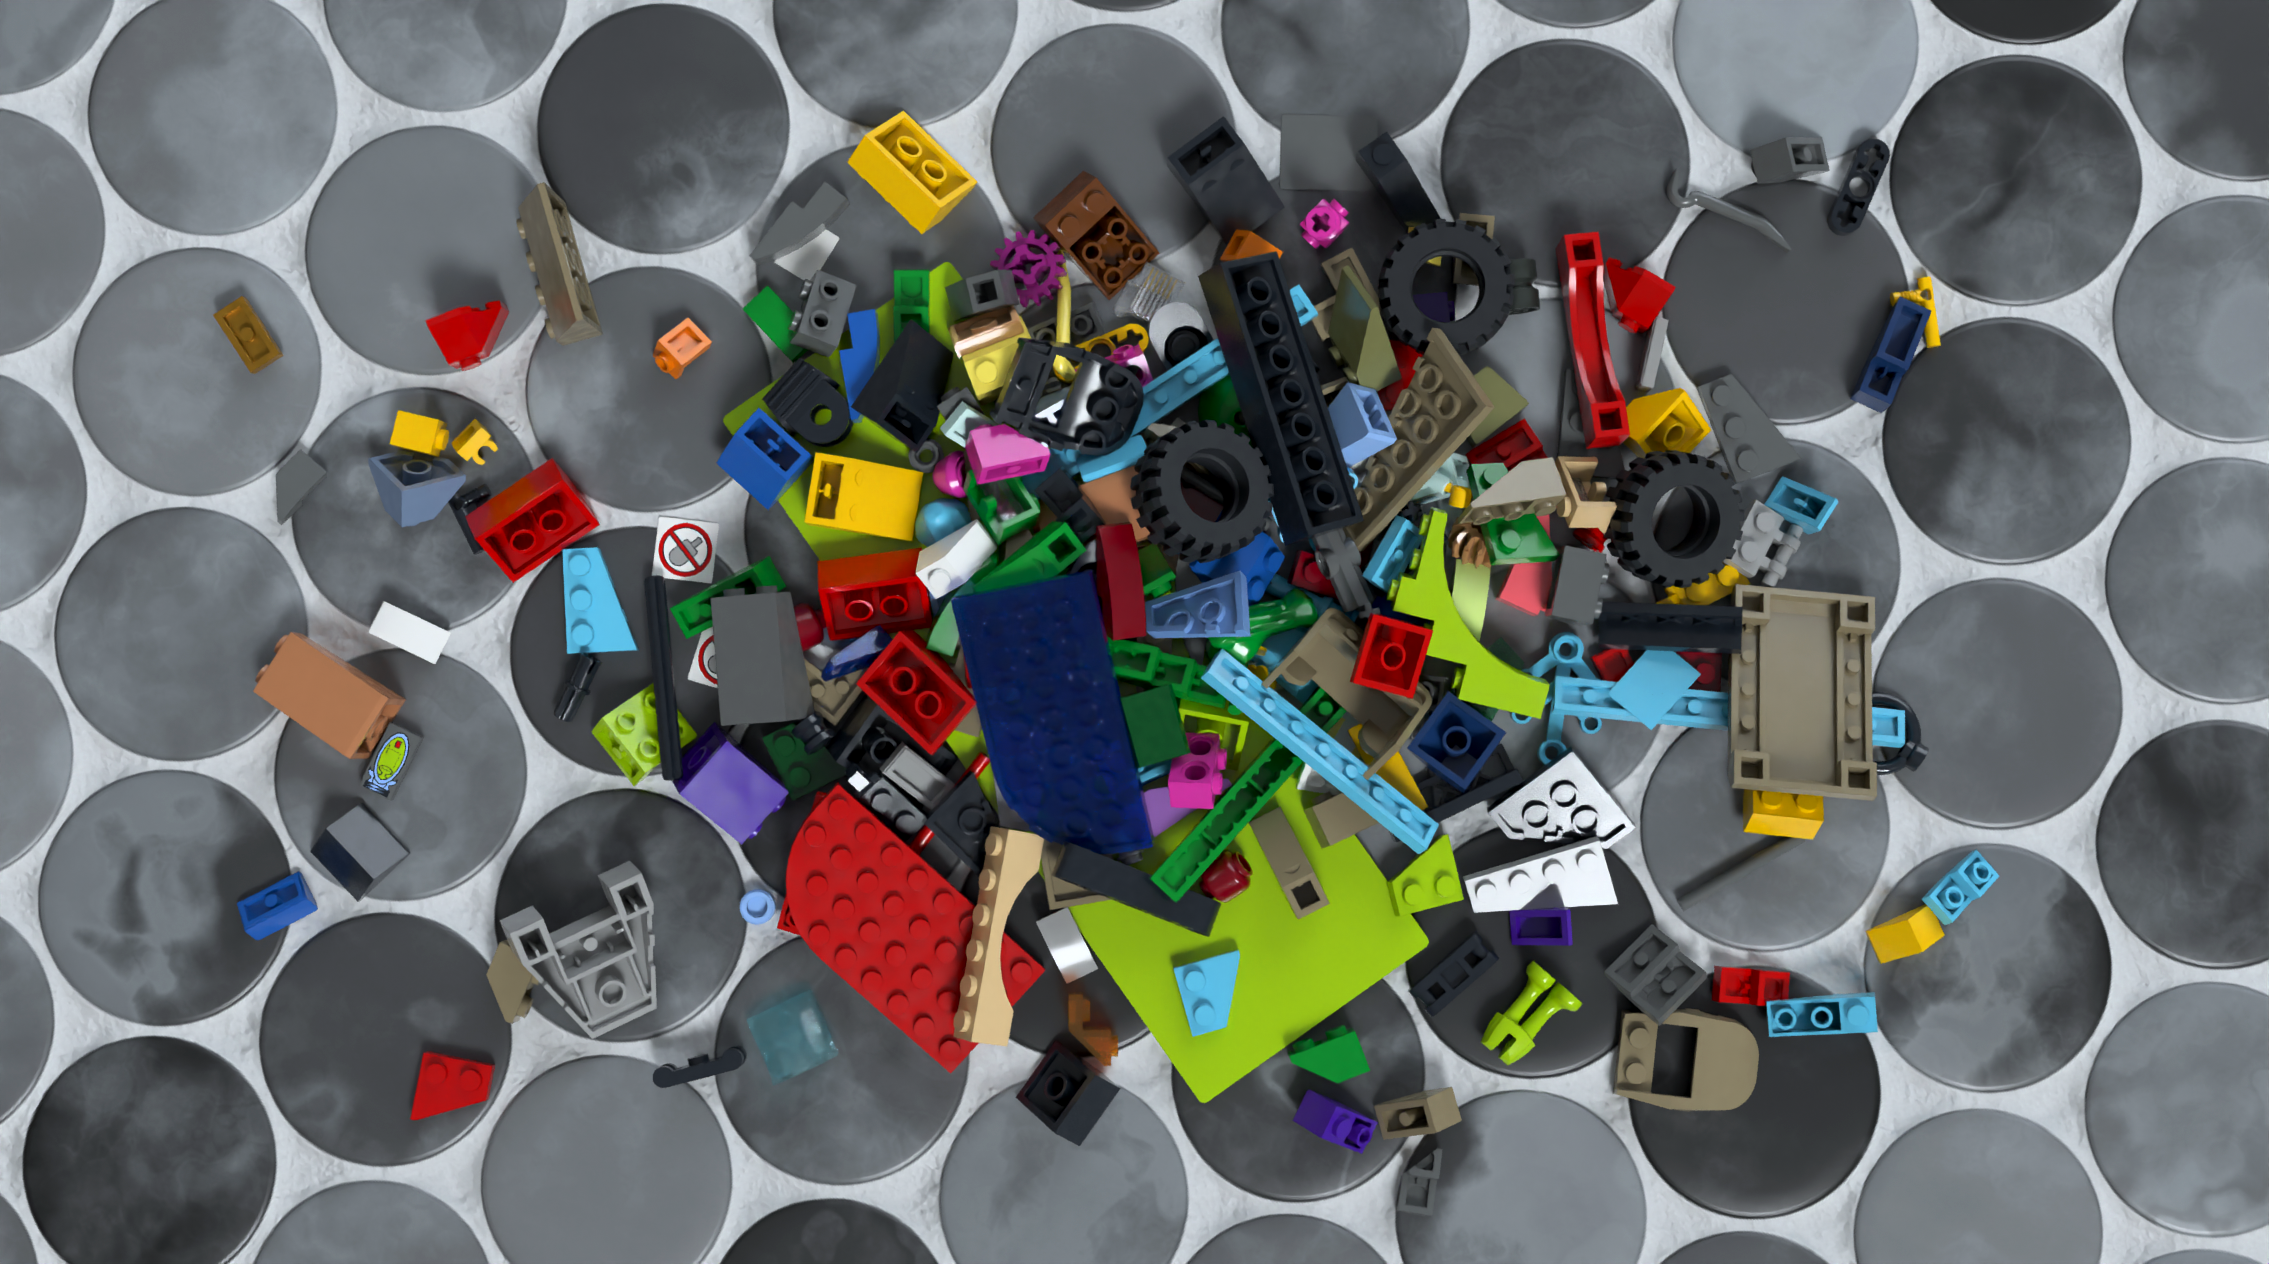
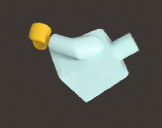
M1453 453L1412 497L1413 503L1426 504L1450 497L1448 505L1467 508L1471 498L1473 499L1466 473L1469 467L1467 456Z

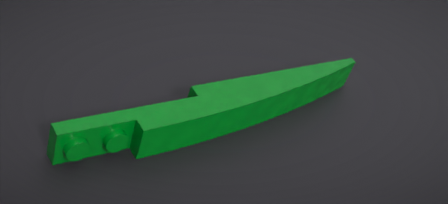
M1320 686L1298 709L1326 733L1346 713V710ZM1273 737L1215 802L1213 809L1208 810L1149 879L1176 903L1303 761Z

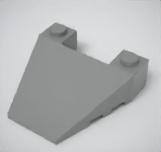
M631 861L598 875L610 906L552 933L548 932L544 919L533 905L499 920L512 952L522 965L592 1039L657 1008L656 967L653 964L655 935L652 932L654 903L642 873Z

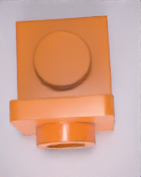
M686 318L657 341L653 357L657 366L663 372L669 373L674 379H677L682 375L684 368L710 348L712 341L689 318Z

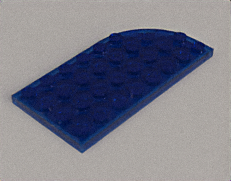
M1083 571L953 597L951 604L975 701L977 702L976 706L997 786L1010 809H1014L1029 825V829L1051 843L1054 841L1063 845L1065 841L1098 854H1115L1154 847V834L1139 771L1135 766L1120 701L1121 694L1092 571Z

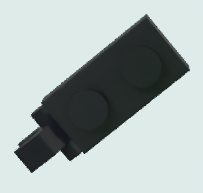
M855 762L844 771L848 777L847 781L855 787L851 791L852 795L904 842L924 825L922 820L927 816V813L881 771L877 773L874 770L869 775Z

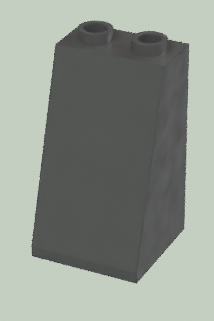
M777 585L756 587V594L745 595L744 588L723 590L724 597L711 598L721 726L804 719L814 714L791 592H777Z

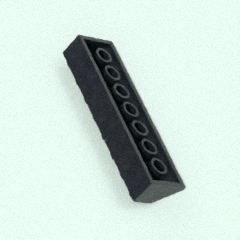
M1277 251L1222 262L1202 273L1198 278L1253 448H1259L1263 454L1260 459L1264 466H1269L1271 475L1267 477L1268 483L1274 486V496L1270 497V501L1273 505L1285 546L1363 522L1361 509Z

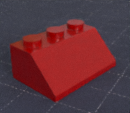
M553 458L465 516L475 540L513 583L600 525L572 481Z
M922 547L817 561L818 591L830 641L930 628L933 615L929 590L915 574L919 552L923 550Z

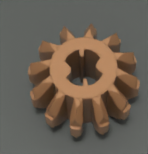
M1457 517L1448 537V547L1452 549V557L1462 558V564H1474L1476 569L1480 564L1490 568L1492 565L1490 564L1481 526L1474 525L1473 522L1459 524Z

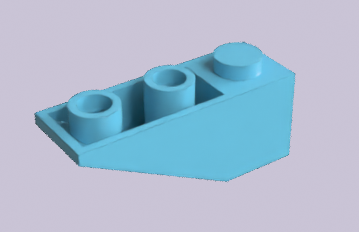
M1875 992L1766 1001L1769 1037L1878 1032Z

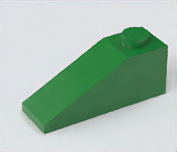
M767 556L672 606L670 610L686 639L713 627L711 598L724 597L723 590L744 588L745 595L756 594V587L777 585V592H779L786 585L770 556Z

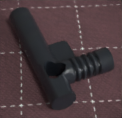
M486 484L461 496L457 491L448 501L474 555L485 550L475 540L465 516L478 508L477 502L492 496ZM456 500L463 501V505L459 510H457L455 505Z

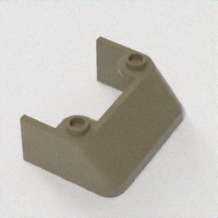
M1329 608L1285 654L1261 684L1267 689L1280 674H1282L1287 682L1298 686L1306 685L1311 679L1363 725L1358 732L1360 746L1365 753L1374 758L1362 775L1368 780L1401 749L1431 706L1432 698L1429 691L1419 681L1413 699L1350 682L1364 631L1340 610Z

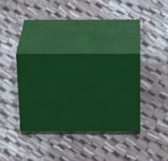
M1172 684L1109 700L1128 768H1141L1191 753Z

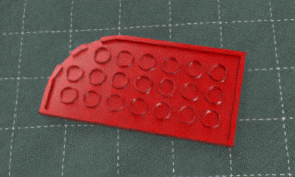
M837 782L805 818L792 842L786 868V893L791 916L803 940L826 965L951 1074L979 1044L953 1037L955 1030L954 1017L959 1008L961 997L960 983L965 974L967 963L966 949L971 940L974 924L972 916L976 906ZM1004 931L1000 954L1001 974L1005 992L1012 1007L1046 969Z

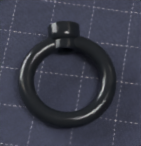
M1872 692V706L1905 710V726L1907 731L1905 744L1900 748L1896 757L1887 761H1873L1877 763V775L1892 774L1905 767L1913 772L1916 771L1928 754L1929 748L1920 743L1921 728L1915 712L1905 701L1897 696L1883 692Z

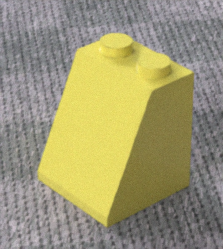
M1019 316L1024 333L962 356L981 406L999 398L1019 345L1017 343L1018 338L1031 339L1021 316Z

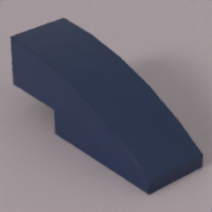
M1903 297L1897 299L1867 358L1850 397L1851 400L1879 413H1883L1892 404L1902 376L1910 367L1931 310Z

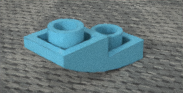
M1976 849L1941 878L1922 900L1944 925L1953 923L1971 901L1980 898L1996 881L1999 875Z

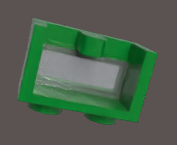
M970 470L967 473L963 491L997 546L1008 538L1036 525L1040 515V504L1033 493H1028L1022 483V476L977 485L973 470Z

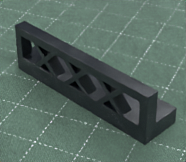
M1603 602L1599 616L1598 648L1741 654L1743 607Z
M1500 743L1491 756L1498 753L1506 772L1493 778L1482 774L1480 770L1472 781L1470 789L1465 791L1464 794L1450 789V784L1447 782L1445 786L1436 784L1443 780L1437 775L1427 778L1416 785L1420 792L1428 786L1443 790L1439 804L1432 808L1428 807L1423 811L1435 822L1439 823L1524 781L1518 769H1514L1502 743ZM1479 777L1488 780L1477 785ZM1448 792L1457 795L1445 801ZM1389 831L1394 842L1397 843L1401 841L1398 837H1396L1393 833Z

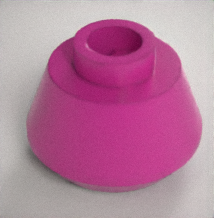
M963 451L951 452L936 464L933 471V481L936 487L942 493L958 498H967L963 491L966 480Z

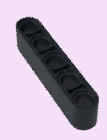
M1065 841L1051 874L1056 878L1207 937L1210 936L1221 906L1220 902L1191 890H1187L1175 903L1149 879L1152 876L1151 874Z

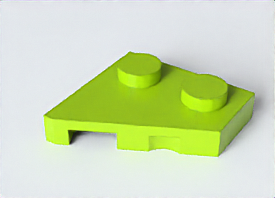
M1448 834L1437 836L1433 844L1423 853L1417 854L1403 871L1396 873L1387 882L1395 916H1403L1464 900Z

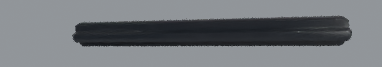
M653 575L645 578L644 585L662 778L666 781H676L683 778V764L666 584L663 576Z

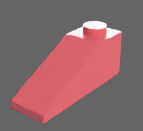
M1549 514L1536 516L1550 538ZM1552 563L1511 564L1495 600L1531 616L1538 615L1540 610L1545 612L1552 581Z

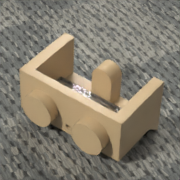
M1558 456L1555 464L1566 496L1556 506L1557 514L1559 517H1565L1569 528H1598L1605 535L1617 505L1615 502H1602L1606 494L1605 482H1593L1592 485L1590 484L1598 464L1597 457Z

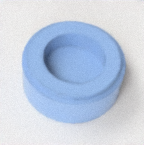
M763 889L749 891L740 902V913L751 924L759 925L766 923L774 916L776 911L774 897Z

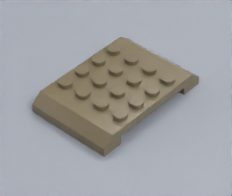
M1735 584L1732 589L1730 606L1743 607L1741 654H1729L1727 776L1730 787L1874 801L1877 797V763L1873 762L1871 634L1875 631V597Z

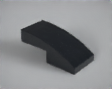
M1063 466L1034 490L1056 515L1055 521L1066 522L1082 544L1096 533V526L1106 524L1093 503Z

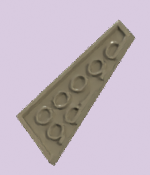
M1431 329L1427 337L1430 343L1423 357L1418 356L1413 366L1416 372L1408 389H1402L1388 418L1397 440L1394 444L1377 452L1375 456L1369 457L1365 466L1368 469L1361 486L1354 489L1364 521L1345 527L1343 531L1346 537H1350L1354 541L1360 552H1363L1495 408L1441 329Z

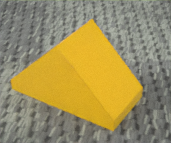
M1926 904L1865 931L1881 964L1921 953L1945 936L1936 915Z

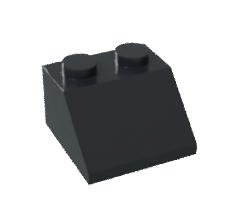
M1056 1040L1015 1098L1055 1134L1080 1146L1120 1088L1101 1071Z

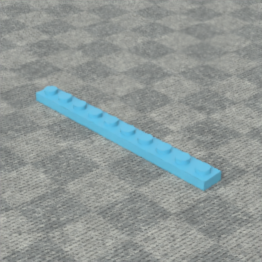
M1299 284L1292 288L1290 294L1302 327L1317 317L1318 312ZM1218 338L1143 387V406L1130 438L1137 436L1151 423L1158 422L1229 375ZM1050 448L1051 455L1045 471L1022 475V483L1028 493H1033L1037 500H1040L1041 498L1034 490L1061 466L1066 469L1072 478L1078 475L1080 471L1076 458L1085 454H1081L1079 450L1063 448V451Z
M1555 676L1552 698L1553 714L1640 722L1608 695L1618 682ZM1687 689L1657 724L1728 731V693ZM1872 707L1873 745L1901 748L1905 744V710Z

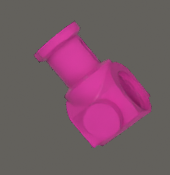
M1322 199L1300 223L1305 229L1301 236L1315 249L1320 244L1327 249L1350 224L1345 218L1349 212L1335 199L1330 203Z

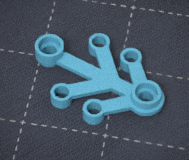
M1562 632L1555 635L1548 646L1549 654L1529 669H1521V671L1527 672L1530 675L1540 677L1556 666L1555 676L1570 677V670L1572 669L1579 678L1601 680L1595 677L1582 659L1584 647L1581 639L1570 632ZM1563 643L1571 646V653L1568 656H1563L1559 651L1560 645ZM1553 682L1549 684L1545 705L1551 701L1546 741L1542 742L1537 750L1538 759L1543 765L1552 761L1545 756V750L1548 747H1554L1557 750V756L1567 750L1566 746L1561 742L1564 715L1552 713ZM1510 712L1511 719L1517 724L1528 723L1532 718L1527 716L1524 720H1519L1516 718L1515 713ZM1577 716L1579 727L1584 733L1594 734L1601 729V718H1594L1596 720V727L1593 730H1588L1584 724L1588 717Z

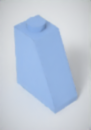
M1347 382L1328 407V411L1346 466L1349 468L1394 444L1397 437L1376 390Z

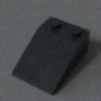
M867 694L864 695L826 748L835 761L845 768H849L855 762L869 775L874 770L877 773L881 771L880 767L901 742L945 776L958 760V756L943 745L940 746L934 755H930ZM891 780L900 790H902V791H903L911 800H913L921 809L924 807V804H922V803H921L920 801H918L915 797H913L911 794H909L906 790H904L902 787H900L897 783H895L893 780Z

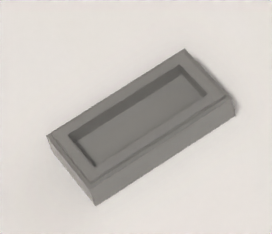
M1655 318L1647 329L1635 383L1636 390L1649 392L1654 388L1669 320Z
M903 742L880 767L882 773L930 810L955 785L949 778Z

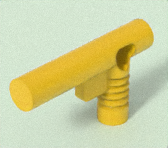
M1931 277L1918 278V289L1914 291L1891 293L1890 302L1892 306H1894L1899 297H1903L1931 310L1924 329L1927 348L1941 346ZM1922 291H1927L1928 300L1920 296Z

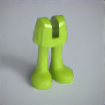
M1532 961L1527 966L1528 981L1520 996L1504 1014L1499 1012L1495 1014L1481 1040V1043L1491 1051L1503 1041L1507 1034H1511L1513 1036L1512 1039L1508 1041L1498 1056L1507 1066L1522 1058L1535 1046L1533 1038L1553 1014L1562 1009L1575 1012L1583 1004L1562 984L1557 982L1542 1004L1520 1026L1518 1023L1528 1008L1541 993L1549 989L1556 981L1535 961Z

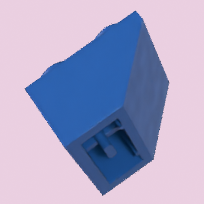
M758 408L734 434L716 463L769 511L813 463L815 458L764 411Z

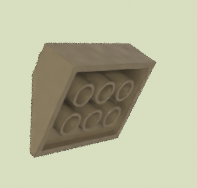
M546 183L537 184L518 207L521 218L516 219L521 238H527L530 251L526 252V258L531 272H537L540 283L535 286L538 300L542 306L546 305L549 318L545 319L547 332L551 339L555 338L562 346L603 335L566 203Z

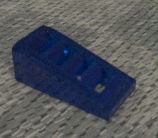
M880 625L874 627L830 658L821 673V678L827 682L870 667L893 639Z

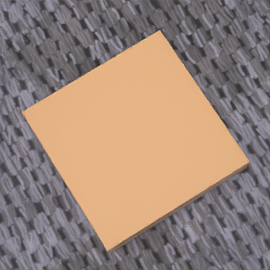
M1014 306L981 314L947 328L958 357L1024 333Z

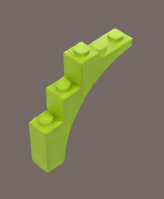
M1431 507L1429 515H1422L1418 535L1423 536L1420 549L1414 548L1411 556L1409 569L1414 570V573L1411 575L1399 572L1397 580L1391 579L1387 600L1392 601L1391 607L1393 611L1430 620V624H1423V627L1433 630L1426 655L1462 664V668H1455L1451 688L1456 689L1455 694L1458 699L1541 719L1550 686L1546 679L1527 674L1496 657L1477 640L1462 621L1452 600L1444 569V531L1448 514L1445 510Z

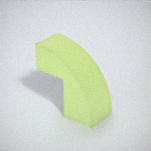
M1456 559L1449 591L1462 621L1480 642L1491 567L1488 568L1480 564L1476 569L1474 564H1462V559Z

